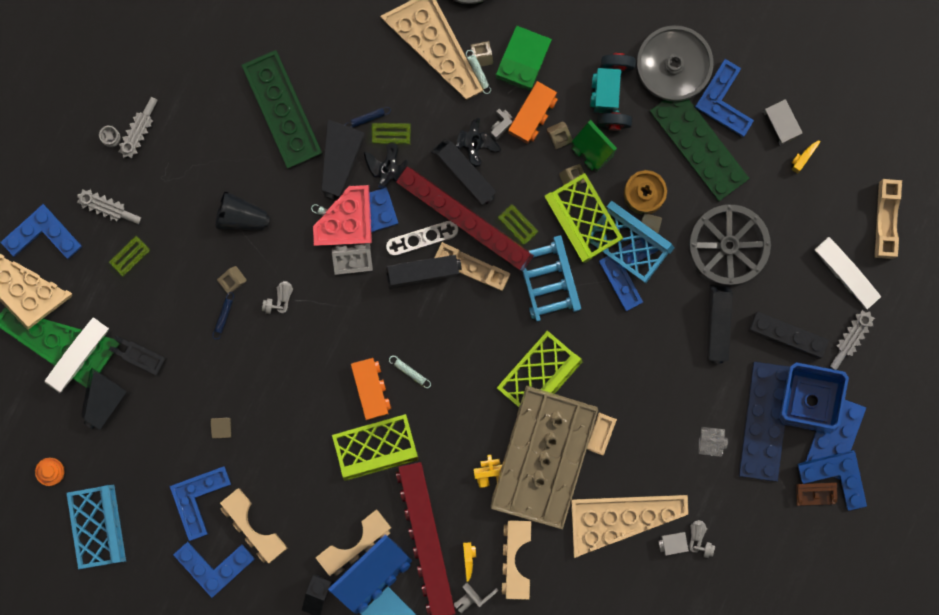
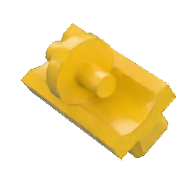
M487 455V461H480L482 468L474 469L475 479H477L480 488L490 486L488 477L496 476L498 482L502 467L500 459L492 460L491 455Z

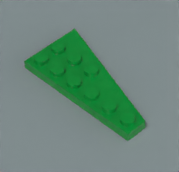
M4 308L0 313V328L54 366H56L82 332L81 329L46 319L40 320L27 330L7 308ZM104 336L73 379L87 388L91 368L100 373L114 354L109 351L110 346L118 348L120 343Z

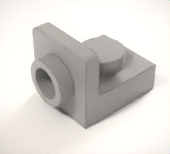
M498 109L496 111V114L503 120L502 122L497 121L491 127V136L496 141L512 125V116L506 110L502 112Z

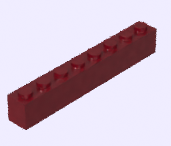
M406 167L397 180L399 185L519 270L524 271L534 257L531 252L412 168Z
M418 462L398 467L399 471L396 472L398 483L402 482L403 486L400 494L402 502L406 501L408 508L404 510L406 520H410L412 528H409L411 540L415 539L416 547H413L415 559L419 558L421 565L417 566L419 578L423 577L425 585H421L423 596H428L429 604H426L428 615L456 614L422 463Z

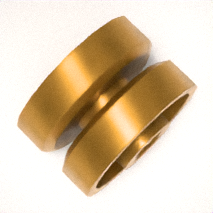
M643 170L635 173L630 177L624 188L625 204L636 214H653L660 209L666 199L667 187L665 181L654 171ZM643 190L648 192L647 196H643Z

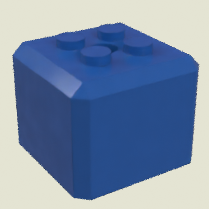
M797 362L793 364L787 374L779 416L782 424L829 434L836 431L841 423L849 380L847 374L843 371ZM815 396L818 401L817 405H808L807 397Z

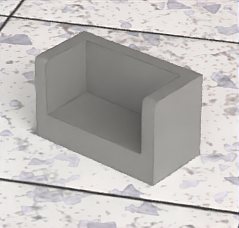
M786 99L763 111L764 115H768L780 139L778 142L780 146L802 135V131Z

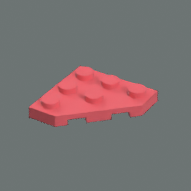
M369 185L349 186L340 198L333 203L324 216L313 226L314 246L372 243Z

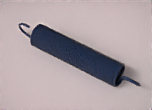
M383 108L351 119L352 126L350 127L359 126L386 114Z
M227 297L223 303L214 332L222 333L233 303Z

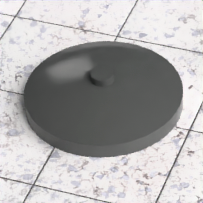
M666 26L651 33L642 43L637 57V72L644 87L654 96L674 102L688 100L699 94L711 78L714 62L712 51L706 40L696 31L684 26Z

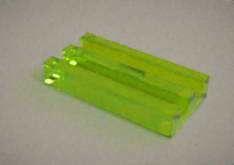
M372 123V143L394 142L410 144L411 124ZM376 128H407L406 132L376 131ZM376 135H378V136H406V139H401V138H376Z
M513 204L498 217L524 245L538 233V230ZM511 210L532 231L531 234L509 213ZM505 216H507L527 236L525 239L504 218Z
M135 236L109 263L124 276L150 249ZM136 242H138L139 245H137L118 265H116L115 263ZM143 247L144 249L121 270L120 268Z

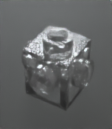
M702 427L699 438V454L722 457L723 449H727L728 438H725V429Z

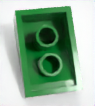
M516 26L496 73V79L531 92L552 39Z
M591 120L571 142L573 146L571 148L578 157L581 155L586 160L584 162L591 171L594 169L596 172L614 157L617 149Z

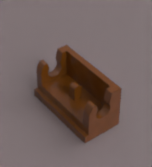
M837 483L796 484L797 506L836 504Z

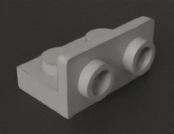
M370 243L337 244L332 247L335 275L373 271Z

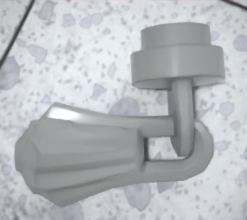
M283 281L276 287L278 295L277 306L272 305V299L263 300L262 311H265V314H271L272 308L277 309L279 313L286 312L288 301L293 291V287L288 281ZM281 302H285L284 309L280 306Z
M700 520L693 522L690 525V550L692 552L704 551L705 558L713 557L715 546L712 543L707 542L705 548L700 547L704 534L707 531L706 524ZM694 541H698L697 546H693Z

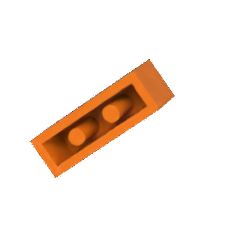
M537 81L510 126L508 133L526 144L530 140L534 141L539 133L537 131L539 124L544 125L549 116L546 114L549 107L553 109L558 101L555 98L557 92Z
M374 358L352 363L351 366L366 420L388 415V410L391 409L389 399H385L383 391H386L384 380H379L378 373L381 372L379 362H375Z

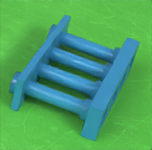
M561 235L554 237V242L551 245L529 251L534 257L552 252L553 254L557 253L559 261H556L555 264L529 271L525 268L522 271L532 305L529 308L532 319H536V323L541 321L539 315L560 309L572 308L573 313L581 311V305ZM555 271L562 272L564 279H561V282L532 289L529 278ZM561 289L567 290L569 297L566 300L537 308L535 296Z

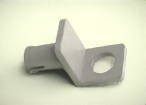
M466 583L463 586L466 594L455 602L454 606L457 609L461 604H464L458 609L460 613H463L473 603L480 607L498 589L493 590L482 600L472 587Z

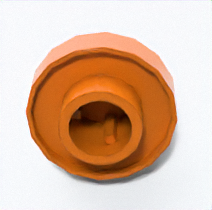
M45 458L37 464L35 474L41 484L54 486L61 482L65 471L64 466L58 459Z

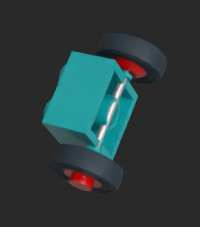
M622 53L602 56V68H598L597 73H593L591 88H595V92H592L590 107H594L593 113H604L598 115V126L614 131L631 128L632 117L619 113L618 108L620 76L622 71L635 69L636 60L634 57Z

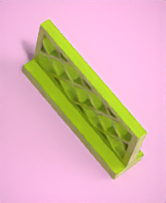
M586 173L554 192L545 195L546 200L582 262H588L594 256L624 239ZM583 179L587 183L585 193L576 191L577 183ZM564 190L572 192L569 203L562 201L558 194ZM574 193L585 195L582 206L572 204ZM587 196L596 199L595 209L585 207ZM571 206L581 208L579 219L570 216ZM584 209L594 211L592 222L581 220ZM597 212L605 214V225L594 223ZM581 222L591 225L588 235L580 233L579 227ZM593 226L604 228L601 239L591 236ZM606 229L614 230L617 238L612 241L604 240ZM590 239L600 241L599 248L594 252H591L588 247Z
M546 331L500 383L497 389L519 407V395L524 394V392H519V381H529V386L532 387V380H543V387L540 390L555 394L582 364V359L549 331ZM549 337L554 341V349L543 350V342ZM565 351L570 355L565 362L557 361V352ZM554 352L555 362L544 363L543 353ZM535 353H541V363L531 364L530 357ZM555 365L556 373L553 376H545L544 366ZM542 366V377H531V367ZM528 367L529 378H518V370ZM508 382H516V392L508 393L503 387Z
M406 414L332 435L344 481L419 460ZM404 420L405 428L402 433L392 429L396 422ZM383 426L388 429L383 439L374 434L377 427ZM364 431L369 434L365 444L355 439L359 432ZM390 431L400 436L395 445L386 441ZM372 436L381 441L377 450L367 446ZM347 437L351 440L346 449L339 446L338 438ZM402 437L410 441L411 448L402 450L397 447ZM353 442L363 446L358 456L348 451ZM384 443L393 447L388 455H383L379 452ZM365 448L374 452L373 457L367 461L360 457ZM348 453L356 459L352 465L345 467L343 459Z

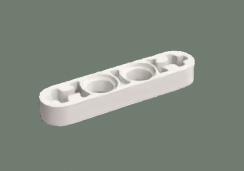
M451 221L439 223L392 238L387 242L386 248L392 256L402 255L454 238L458 233V226ZM447 225L455 228L452 235L446 232L442 233L444 238H440V232L437 228L441 227V231L446 230ZM430 230L437 233V238L433 241H429L426 238V233ZM416 236L419 239L418 245L410 246L408 244L409 237ZM401 239H405V245L408 249L404 250V247L401 246L397 252L390 250L389 247H392L393 242L399 245L402 244Z

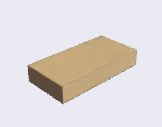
M598 413L587 450L604 455L617 419Z

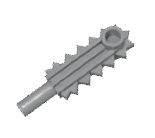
M151 97L143 113H136V116L133 117L135 123H130L131 129L126 130L128 136L122 137L124 143L119 144L120 150L118 152L123 154V158L128 156L132 159L133 154H138L136 148L141 147L139 141L144 140L143 134H148L146 128L152 127L151 123L153 120L150 114L158 101L157 99Z
M82 189V193L77 195L79 198L77 203L81 204L82 208L88 206L89 211L95 209L96 214L102 212L104 217L110 215V219H115L116 221L121 219V217L136 224H139L141 221V217L125 211L124 204H120L119 201L113 203L112 198L106 200L105 195L99 197L98 192L92 195L91 189L88 191Z
M862 310L860 314H856L857 320L851 321L853 327H847L849 333L843 334L845 340H839L840 344L836 345L840 351L830 365L834 370H837L846 355L853 356V352H857L855 346L861 345L859 339H865L863 333H869L868 327L873 326L872 321L875 319L871 316L870 312L866 313Z

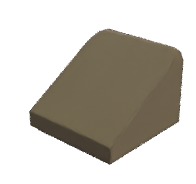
M489 41L470 45L473 51L472 55L476 56L480 66L493 64Z
M560 122L547 128L555 149L561 148L573 141L565 122Z
M578 164L563 170L559 175L565 185L584 174L581 165ZM585 180L579 181L577 186L585 183Z
M644 213L641 222L658 234L662 218Z
M236 266L228 269L217 279L227 294L235 291L247 281Z
M231 418L211 419L212 438H232Z

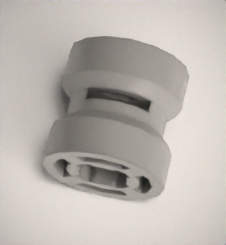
M105 126L99 132L100 140L107 147H115L119 144L121 136L114 127Z

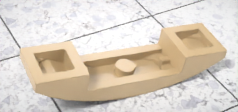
M443 242L441 243L435 258L456 255V258L460 259L462 270H459V273L503 291L510 277L509 272L491 266Z

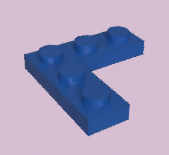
M725 59L695 108L744 137L754 120L722 101L741 70L740 67Z
M44 204L1 241V244L13 257L20 253L42 232L67 259L71 258L82 248L81 244Z
M643 238L635 241L636 249L646 247ZM632 243L622 248V251L633 250ZM658 249L649 250V251H650V255H652V254L658 252L659 250H658ZM647 251L636 252L637 262L647 257ZM633 253L623 255L624 263H634ZM609 256L599 260L603 271L626 312L643 303L623 266Z
M854 450L797 464L802 484L840 475L847 510L867 506Z
M225 466L170 486L189 541L208 534L195 498L231 485Z
M189 542L173 554L211 598L256 559L243 544L214 570Z

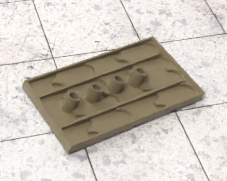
M526 385L492 497L491 509L563 529L598 408Z

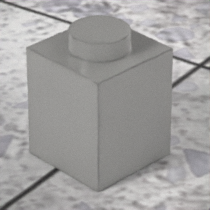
M685 532L664 535L658 541L660 552H664V555L689 551Z

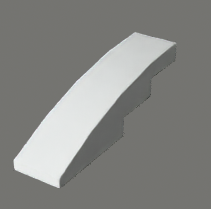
M830 237L815 249L836 278L841 280L865 309L871 307L881 298L867 278Z
M92 318L53 368L45 383L61 393L82 368L86 359L96 349V345L106 335L109 328L95 318Z

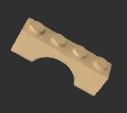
M882 179L879 182L875 258L895 259L898 257L897 216L901 201L902 180Z
M240 488L220 502L223 506L220 508L227 518L231 516L235 521L232 524L239 533L241 531L244 532L247 536L245 541L251 548L253 546L256 547L259 551L257 555L263 563L265 561L271 563L288 549L276 533L261 535L251 528L248 522V510L252 503Z
M375 510L361 521L363 535L355 547L342 550L330 546L316 557L329 576L340 574L345 570L343 566L346 563H354L360 558L358 554L361 551L365 550L367 552L375 545L373 543L375 540L381 539L385 534L387 536L390 534L388 530L391 529V526L378 510Z
M508 521V525L504 524V536H507V544H503V556H507V563H503V575H506V583H502V594L506 595V599H529L530 580L518 572L515 566V555L523 544L531 541V521Z

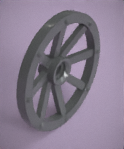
M721 205L707 211L697 221L691 233L690 253L695 266L706 278L719 284L737 285L751 280L764 268L770 255L771 241L765 223L756 213L743 206ZM726 212V237L708 219L719 213ZM732 212L742 214L750 219L735 236H732ZM703 224L721 241L720 243L697 242L698 234ZM756 224L761 232L763 241L739 242V239ZM727 242L733 245L732 249L726 247ZM763 247L762 256L757 265L738 250L739 248ZM697 248L720 249L721 251L705 266L699 257ZM733 254L752 271L734 278ZM724 255H727L728 278L718 276L710 271Z

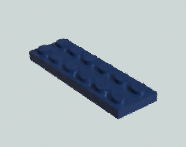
M753 362L739 476L778 481L785 428L779 416L787 374L790 369L789 366Z

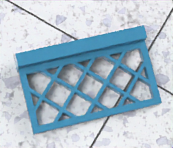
M611 201L607 206L608 213L615 218L618 230L626 227L630 229L631 237H625L618 242L619 252L611 253L609 249H606L603 253L647 283L668 253L671 254L675 247ZM605 214L602 215L596 224L605 225ZM594 226L591 236L593 237L597 232H602L604 228ZM643 238L646 247L636 249L634 239ZM590 239V243L599 248L600 242ZM632 240L633 250L622 251L621 242ZM658 249L662 252L658 259H650L649 250ZM647 251L648 261L637 262L636 252ZM633 253L634 263H624L623 255ZM638 265H649V271L645 277L639 273Z
M106 485L68 492L67 500L78 569L126 561L115 486ZM100 491L101 500L96 504L90 500V497L94 492ZM80 495L85 499L80 507L74 504L73 496ZM87 502L95 507L90 516L82 510ZM97 510L104 514V519L101 523L93 519ZM79 513L88 518L83 526H80L76 521ZM90 521L98 526L93 535L85 529ZM100 529L107 533L104 543L96 538ZM82 532L91 537L85 546L79 540ZM93 540L101 545L96 554L88 549ZM104 548L110 552L111 560L104 561L99 557ZM85 551L93 556L89 564H83L82 556Z

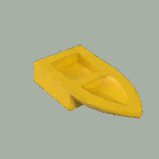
M821 141L810 145L802 155L797 154L792 161L794 164L792 170L797 174L800 172Z
M471 542L463 543L467 582H469L472 574V558L476 557L475 546H471Z

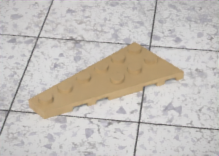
M411 0L380 16L464 99L468 100L483 92L436 0Z
M0 254V301L27 330L72 297L71 292L58 288L53 282H47L40 278V275L14 261L11 262L5 259Z
M688 496L571 500L574 558L688 515Z

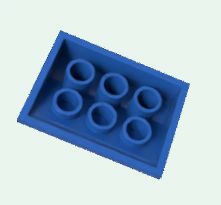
M385 534L328 590L356 615L363 613L368 608V603L371 600L379 598L383 593L382 590L386 586H391L396 581L398 574L404 573L409 569L412 560Z

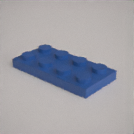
M845 400L840 426L831 434L815 432L805 462L851 451L866 407ZM840 475L833 478L840 480Z

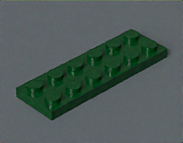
M274 50L242 64L241 66L287 169L322 155L323 153L277 51Z
M689 99L677 102L663 100L649 111L718 202L750 179Z

